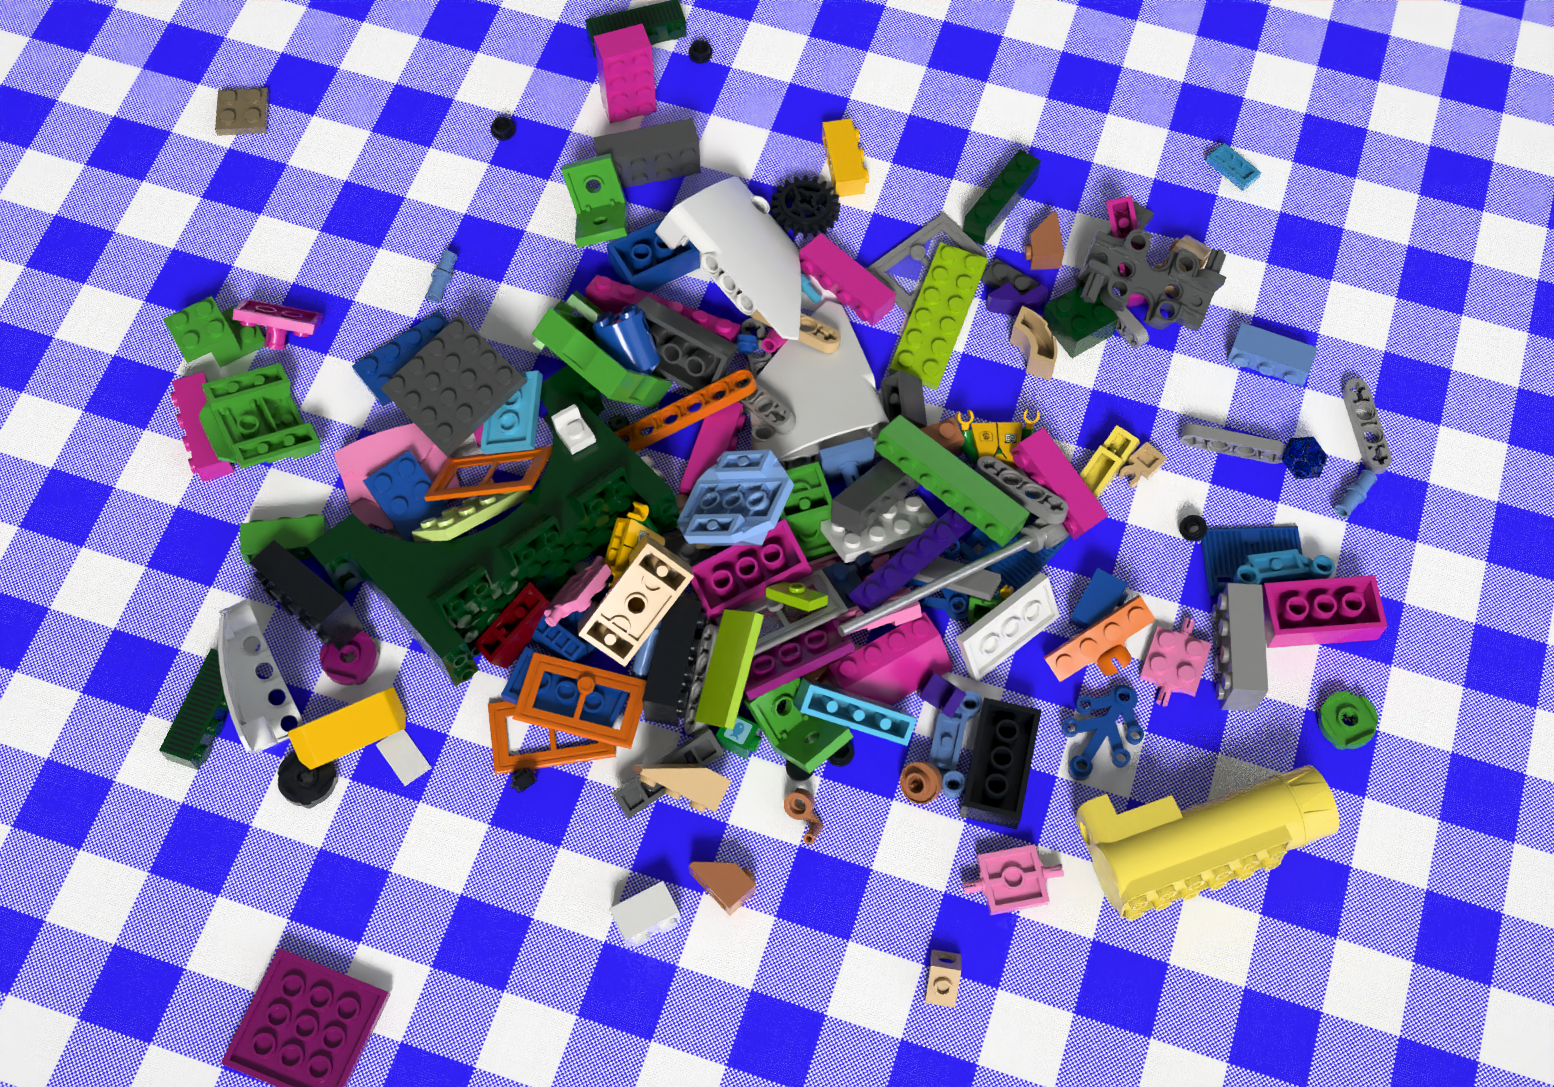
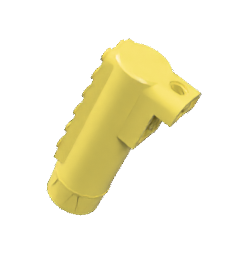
M1306 765L1292 771L1272 775L1253 785L1183 810H1179L1171 795L1117 815L1108 795L1105 794L1082 804L1078 808L1075 823L1090 852L1096 876L1106 898L1117 910L1120 918H1127L1128 921H1132L1142 917L1145 911L1155 908L1156 911H1160L1169 907L1172 901L1180 898L1187 901L1200 894L1199 891L1208 888L1214 891L1224 887L1229 880L1235 878L1238 881L1245 880L1251 877L1254 871L1264 868L1265 871H1269L1278 867L1287 851L1305 847L1310 842L1337 833L1339 829V814L1333 794L1323 776L1313 766Z

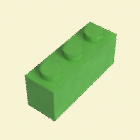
M308 514L300 518L280 517L277 520L263 521L257 519L249 523H240V554L245 563L250 565L249 562L275 540L298 560L311 559L313 557L306 546L330 530L325 516Z

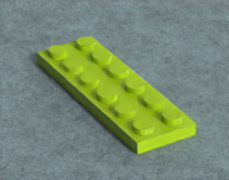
M940 242L890 365L889 374L902 370L921 379L923 386L938 391L986 268L987 258Z

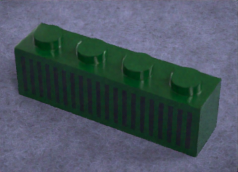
M679 0L665 1L586 19L587 38L594 58L596 57L594 36L638 24H643L651 45L687 37L686 20Z
M1019 149L967 213L964 219L963 232L973 241L984 246L1037 180L1041 160Z
M210 649L159 749L167 760L198 771L202 763L208 760L211 753V745L215 737L221 734L224 726L223 721L229 711L220 674L218 650Z

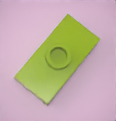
M784 581L766 587V597L768 599L808 612L828 605V595L808 589L806 585L801 583Z

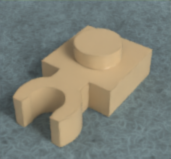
M1146 442L1129 457L1127 462L1129 465L1121 469L1118 478L1122 479L1125 475H1131L1133 479L1129 487L1134 488L1138 485L1141 475L1148 480L1166 463L1167 458Z

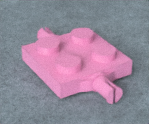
M597 556L584 571L572 575L550 601L544 612L546 616L545 621L549 626H556L561 618H565L574 611L582 612L587 609L592 603L591 598L594 594L600 592L607 585L606 580L611 575V569L606 563L603 564L604 557Z
M1184 618L1180 632L1157 626L1140 679L1154 683L1157 687L1161 688L1156 700L1158 705H1161L1163 696H1165L1162 706H1168L1172 692H1182L1194 697L1196 695L1212 643L1197 639L1191 635L1196 623L1193 619H1191L1187 628L1189 618Z
M1033 844L977 855L976 860L980 872L979 880L962 882V888L964 889V895L982 891L986 898L990 915L1048 905L1050 900L1046 889L1047 879L1063 877L1064 871L1062 864L1044 867L1038 857L1036 846Z

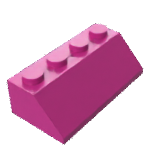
M924 612L922 617L902 624L828 666V681L833 687L892 705L920 689L931 671L943 676L953 670V665L940 633Z

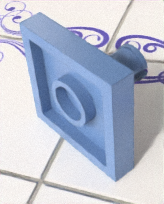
M871 436L819 450V464L827 484L845 480L848 488L861 475H864L873 468L875 445Z

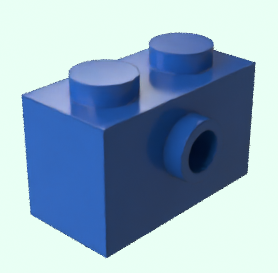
M1097 568L1071 615L1070 623L1085 630L1113 612L1116 607L1125 604L1129 593L1125 592L1128 583Z

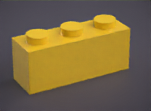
M852 118L822 122V141L832 186L834 187V194L839 195V197L865 194V183H869L868 169L863 168L862 165L864 163L863 148H858V143H860L858 128H854Z

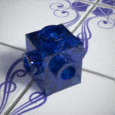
M1314 436L1289 439L1281 460L1295 479L1304 480L1320 478L1328 456Z

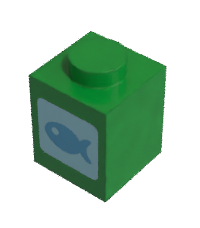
M737 715L733 729L720 727L716 734V740L721 748L746 760L751 752H757L763 739L760 737V726Z

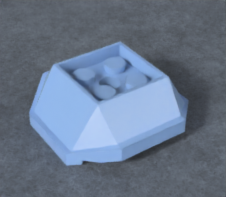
M771 450L725 451L717 459L718 463L709 468L697 480L678 518L677 524L689 544L703 543L710 546L762 545L768 531L775 528L794 484Z

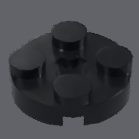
M295 751L284 758L277 772L278 789L284 798L293 805L303 806L307 809L314 808L317 804L325 801L334 791L339 779L333 761L310 770L299 761ZM304 772L306 774L314 772L313 780L305 784L301 783L303 781L301 775Z

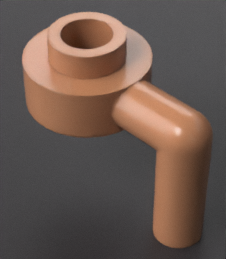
M796 788L786 796L784 810L791 818L796 820L804 819L810 828L804 835L803 840L806 844H813L823 830V824L813 812L815 800L812 794L806 789ZM797 798L804 801L805 805L800 804Z

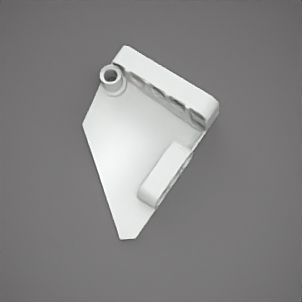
M736 176L715 183L676 205L655 231L670 250L677 248L681 244L684 246L690 240L702 253L701 265L705 272L743 314L751 315L758 310L781 338L798 340L801 317V268L798 248L768 213L770 210L768 202L760 196H754Z
M826 301L810 316L839 331L841 340L839 349L836 352L824 353L799 340L788 339L755 379L758 385L788 407L796 418V423L792 430L779 434L750 411L752 428L751 450H771L784 470L818 462L819 450L870 436L875 445L880 431L889 424V420L875 391V379L843 306L837 303ZM800 327V330L802 331H812V329L808 327ZM754 391L751 395H749L748 399H752L756 395L757 391ZM772 403L766 404L762 408L761 412L768 411L771 408ZM779 414L777 415V420H784ZM874 449V458L881 457L882 455Z
M247 599L219 611L221 617L218 628V655L224 694L231 718L246 752L255 754L290 739L288 732L284 731L281 727L283 718L289 715L296 717L298 720L297 727L303 725V720L257 625L258 622ZM250 638L260 640L261 646L256 653L245 651V642ZM262 664H269L273 667L272 676L265 680L258 678L256 673L258 667ZM282 690L286 696L284 703L278 706L272 705L269 702V695L272 691Z

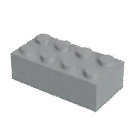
M1227 583L1223 593H1219L1217 604H1214L1212 608V620L1217 622V630L1213 634V645L1218 647V656L1215 657L1214 662L1215 673H1219V683L1216 685V699L1220 700L1221 710L1255 712L1268 692L1262 585Z

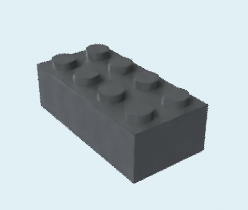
M693 118L593 137L596 157L611 153L622 188L642 186L646 183L667 181L671 178L701 173L699 140Z
M648 296L637 304L644 312L646 322L661 359L654 369L655 372L693 393L726 376L739 346Z

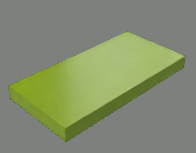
M724 609L694 721L728 729L734 728L764 615L756 612Z

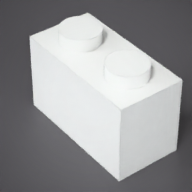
M664 881L609 908L611 917L627 948L632 945L639 947L647 943L651 939V935L658 931L662 933L668 932L678 925L677 921L681 920L680 912Z

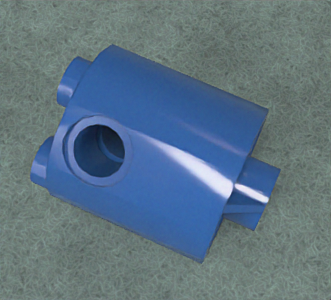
M637 303L623 307V312L613 315L612 311L597 316L598 320L593 323L592 329L599 347L625 369L650 375L661 359L642 308H639Z

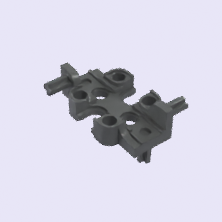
M1135 229L1124 239H1119L1098 231L1094 236L1078 275V279L1086 282L1080 296L1083 298V301L1095 303L1100 291V298L1104 305L1113 310L1123 312L1128 304L1129 297L1133 294H1139L1146 298L1149 305L1143 321L1146 325L1161 330L1166 329L1175 322L1195 332L1201 328L1214 293L1224 285L1227 278L1219 274L1226 258L1223 250L1212 249L1205 268L1198 270L1199 259L1197 256L1181 248L1177 252L1172 251L1165 267L1156 269L1149 265L1146 258L1153 234L1141 229ZM1131 241L1137 243L1139 250L1132 247ZM1178 263H1182L1186 267V272L1179 268ZM1124 264L1128 266L1130 275L1128 277L1121 276L1117 270L1118 265ZM1166 286H1173L1177 290L1176 298H1169L1165 294ZM1112 287L1117 288L1121 296H1116L1112 291ZM1160 309H1164L1168 313V318L1161 315Z

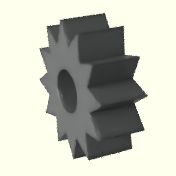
M619 413L617 416L614 414V417H610L608 425L613 432H617L628 426L629 420L625 418V415L621 416Z

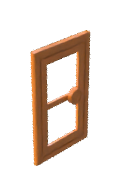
M552 446L535 447L534 450L448 458L424 498L426 501L532 490L552 453ZM532 460L522 480L495 483L491 478L499 463ZM492 464L484 479L478 485L447 489L459 468Z
M534 652L512 719L631 749L643 710L642 698L647 681ZM544 671L578 679L577 689L581 694L573 718L533 708ZM595 684L630 692L620 730L579 720L586 695L594 691Z
M508 701L488 704L495 775L518 772L523 768L531 770L616 757L615 745L600 741L596 744L557 749L555 731L549 728L551 750L509 756L505 717L513 716L516 705Z

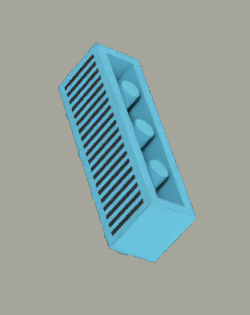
M802 677L793 705L802 713L906 746L909 743L917 718L907 710Z

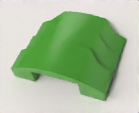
M281 363L202 384L207 402L199 414V420L218 460L237 463L243 469L263 462L271 463L288 457H292L295 460L320 452V440L310 422L304 424L290 396V381Z

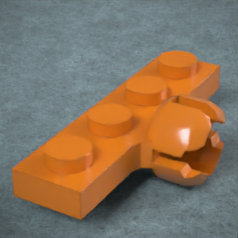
M1138 594L1043 658L1060 682L1090 663H1095L1104 675H1114L1119 671L1111 659L1115 657L1123 669L1129 665L1132 657L1124 642L1156 619Z

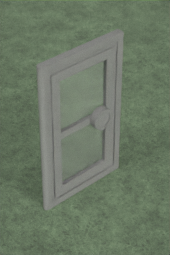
M944 213L866 268L868 272L896 294L895 304L907 315L913 311L940 242L985 258L988 257L987 253Z
M822 569L792 583H801L806 585L808 589L828 595V605L808 612L768 599L764 595L734 609L764 615L754 655L849 612ZM723 615L714 618L718 626H720Z

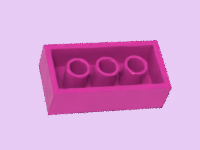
M643 24L594 36L601 101L610 124L656 112L652 46Z
M786 519L778 522L775 528L768 531L762 545H734L691 567L694 574L691 583L700 601H702L708 618L713 625H716L714 618L723 615L724 609L734 610L766 595V587L784 581L792 583L812 574L813 571Z
M1375 575L1264 583L1262 586L1267 648L1378 640L1388 627Z

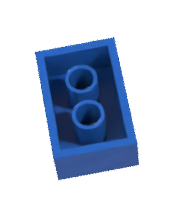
M664 218L606 244L609 263L622 284L631 285L645 292L652 291L699 269L700 252L690 240L686 245L682 246L681 244L677 248L670 250L655 233Z

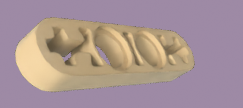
M758 310L750 315L755 320L772 327ZM801 313L800 327H808L812 331L805 332L799 330L798 340L824 353L836 352L839 349L841 340L839 331Z

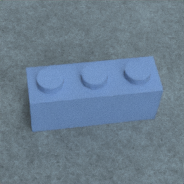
M1241 322L1227 361L1239 367H1247L1259 371L1266 376L1283 379L1290 384L1303 386L1310 373L1318 347Z

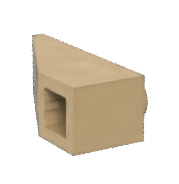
M635 764L632 769L641 774L638 780L651 787H655L656 783L666 787L664 790L665 794L677 800H680L681 796L690 799L689 806L702 813L705 812L706 808L716 813L731 783V780L700 764Z

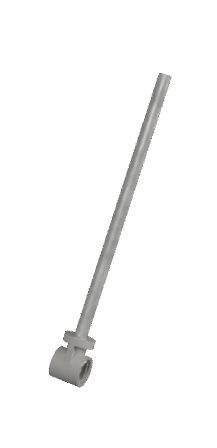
M1039 518L1032 525H1028L1021 530L1020 539L838 626V632L844 637L1025 548L1031 553L1040 551L1043 546L1049 549L1066 539L1069 533L1062 523L1050 524Z

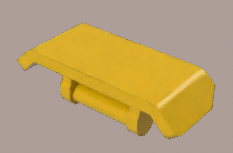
M390 687L292 729L288 732V736L299 761L311 770L405 729L406 713L395 688Z

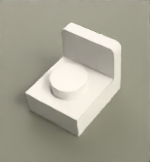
M575 404L552 416L557 435L572 455L596 442L593 432L581 418L579 409Z

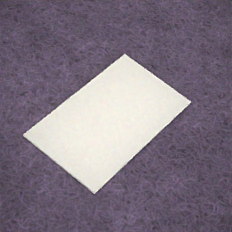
M404 729L387 736L376 744L404 786L431 769L429 763Z

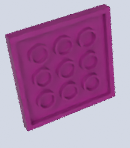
M814 586L808 588L817 591ZM784 604L781 610L791 624L827 606L808 612ZM767 607L756 612L764 615L758 639L784 627L776 612L769 611ZM837 618L754 655L744 688L749 701L855 651L848 635L842 637L839 634L838 626L841 624Z
M278 948L221 1064L274 1087H347L391 994L378 987Z

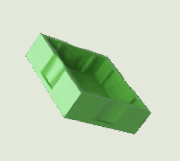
M551 307L548 309L532 332L533 336L608 399L656 408L673 384L669 379L654 370L650 375L631 369H625L599 347L592 329L594 324L585 317L575 316Z

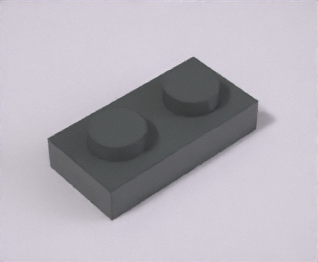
M998 259L993 261L981 279V282L995 290L1010 282L1021 296L1039 286V283Z

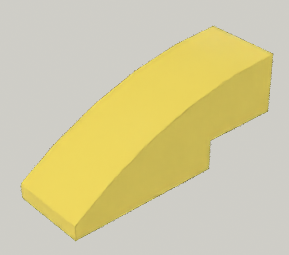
M1118 425L1113 429L1104 444L1099 446L1079 475L1096 499L1106 490L1140 444L1138 438Z

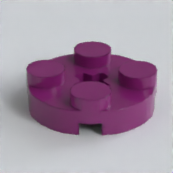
M360 631L340 651L331 644L328 647L323 644L320 651V662L323 671L330 680L340 685L364 684L375 671L379 660L378 649L375 643L363 631ZM351 651L354 652L355 660L346 663L345 659L342 658L343 655H349Z

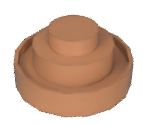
M925 760L915 761L907 765L901 772V790L909 801L915 804H927L937 799L942 791V776L938 768L932 763Z

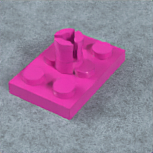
M245 298L234 308L233 320L240 321V324L244 326L254 327L256 324L266 326L264 346L270 349L284 350L288 330L293 331V334L296 336L309 337V334L313 335L322 324L323 313Z

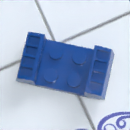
M613 573L607 578V585L591 598L592 603L594 601L600 603L611 589L609 583L613 581ZM587 609L582 612H572L565 618H561L554 627L546 623V616L543 614L531 638L532 641L537 643L551 656L579 664L590 658L598 650L597 647L578 635V621Z

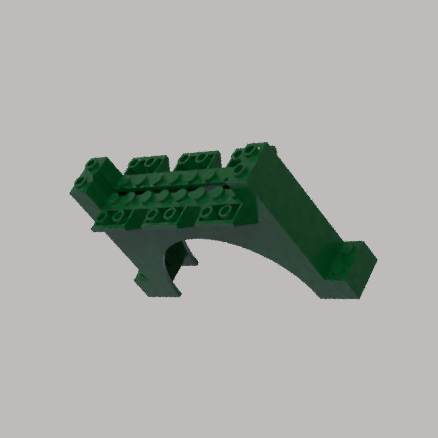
M569 365L542 382L540 400L548 411V415L543 420L553 432L552 453L547 469L531 495L506 518L467 537L443 542L420 543L394 539L383 535L365 525L354 514H351L306 546L322 575L340 595L354 589L357 584L364 580L455 687L462 682L468 681L474 673L479 671L473 657L479 656L481 652L475 647L474 643L529 582L534 583L543 595L551 601L569 578L576 574L574 565L577 562L587 558L591 552L595 558L597 556L606 557L616 519H633L627 517L628 512L633 513L634 501L649 507L648 516L657 527L660 536L677 526L680 515L673 489L598 417L605 410L599 390ZM575 404L579 409L581 418L593 432L596 442L572 455L557 435L552 416Z

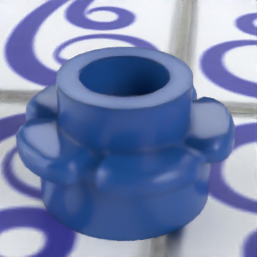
M747 334L737 335L736 342L733 343L739 346L738 353L753 354V351L759 347L757 337Z

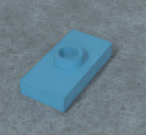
M1226 143L1220 145L1206 159L1207 163L1242 191L1259 179L1261 175L1257 168Z

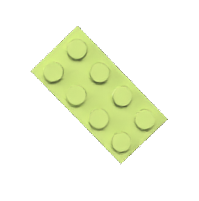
M529 490L470 497L462 501L463 506L448 508L441 512V517L422 521L420 523L421 527L412 531L415 542L451 540L525 501L530 496Z

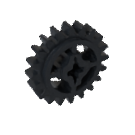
M807 175L804 176L802 181H799L794 176L793 183L784 180V187L778 185L777 193L772 194L770 210L772 211L773 219H777L776 222L780 226L784 225L785 233L793 230V237H796L798 233H802L803 238L806 239L808 233H812L815 238L817 231L826 234L827 227L834 228V221L839 219L841 203H838L839 195L834 194V187L826 189L827 181L819 184L817 183V177H814L812 181H808ZM792 200V207L787 208V203ZM823 205L825 209L819 213V206Z

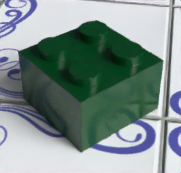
M1085 283L1045 304L1042 317L1048 323L1047 327L1071 358L1113 336L1119 320L1113 310L1103 304L1099 294L1095 303L1083 301V298L1080 296Z

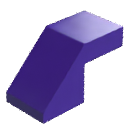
M1008 282L988 294L986 309L992 313L1018 316L1022 306L1035 312L1045 306L1049 290L1041 284L1021 296L1012 284Z
M931 671L917 695L939 709L941 713L952 718L966 693L942 676Z

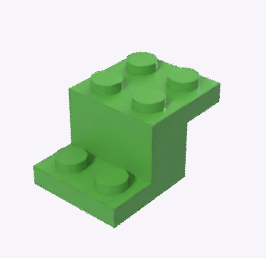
M212 296L163 319L187 363L211 352L221 368L265 347V338L257 324L254 327L241 325L238 320H233L234 308L239 304L221 312Z
M819 461L785 470L792 480L794 487L778 522L786 519L807 562L836 553V550L820 530L821 521L831 519L833 499Z

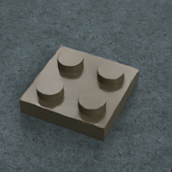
M268 89L218 90L215 124L217 135L267 133Z

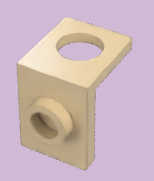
M931 950V965L925 1003L955 1008L961 976V954ZM939 959H949L952 960L953 963L942 962Z

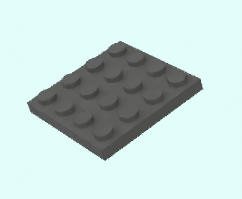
M458 315L380 389L449 457L526 384L527 380Z

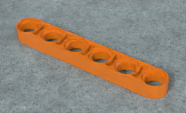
M744 369L736 371L618 430L615 434L622 440L630 439L627 445L634 452H637L751 395L756 390L757 382L750 371ZM741 380H750L745 387H737ZM717 392H726L721 399H713ZM701 403V407L697 411H689L693 404ZM678 415L673 423H665L669 416ZM654 427L649 435H641L645 428Z

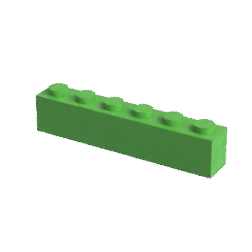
M899 415L880 431L874 448L876 451L920 483L926 490L941 499L947 506L958 512L969 523L975 525L988 535L990 539L1004 547L1022 530L1030 514L1029 511L903 416Z

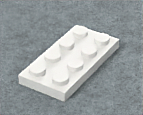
M917 495L898 501L886 514L880 516L871 527H867L859 535L832 523L831 519L821 521L820 530L842 560L848 563L855 561L858 556L865 552H869L873 556L905 547L938 520V518L920 496Z
M1040 572L956 637L969 676L976 682L1060 617L1048 576Z

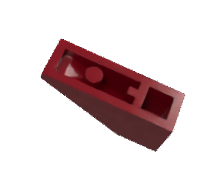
M529 582L474 643L475 647L490 664L508 669L520 656L524 648L527 647L550 601L534 583Z

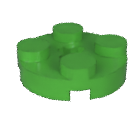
M1348 691L1337 692L1329 696L1317 714L1322 734L1335 748L1340 750L1346 748L1356 749L1367 744L1374 736L1376 725L1378 724V714L1373 704L1363 696L1358 697L1350 694L1351 692ZM1342 714L1354 718L1352 726L1342 722Z

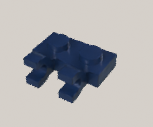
M869 552L858 556L852 564L850 562L845 563L842 560L822 569L847 609L857 606L848 595L862 583L860 577L874 573V569L870 565L873 563V558Z

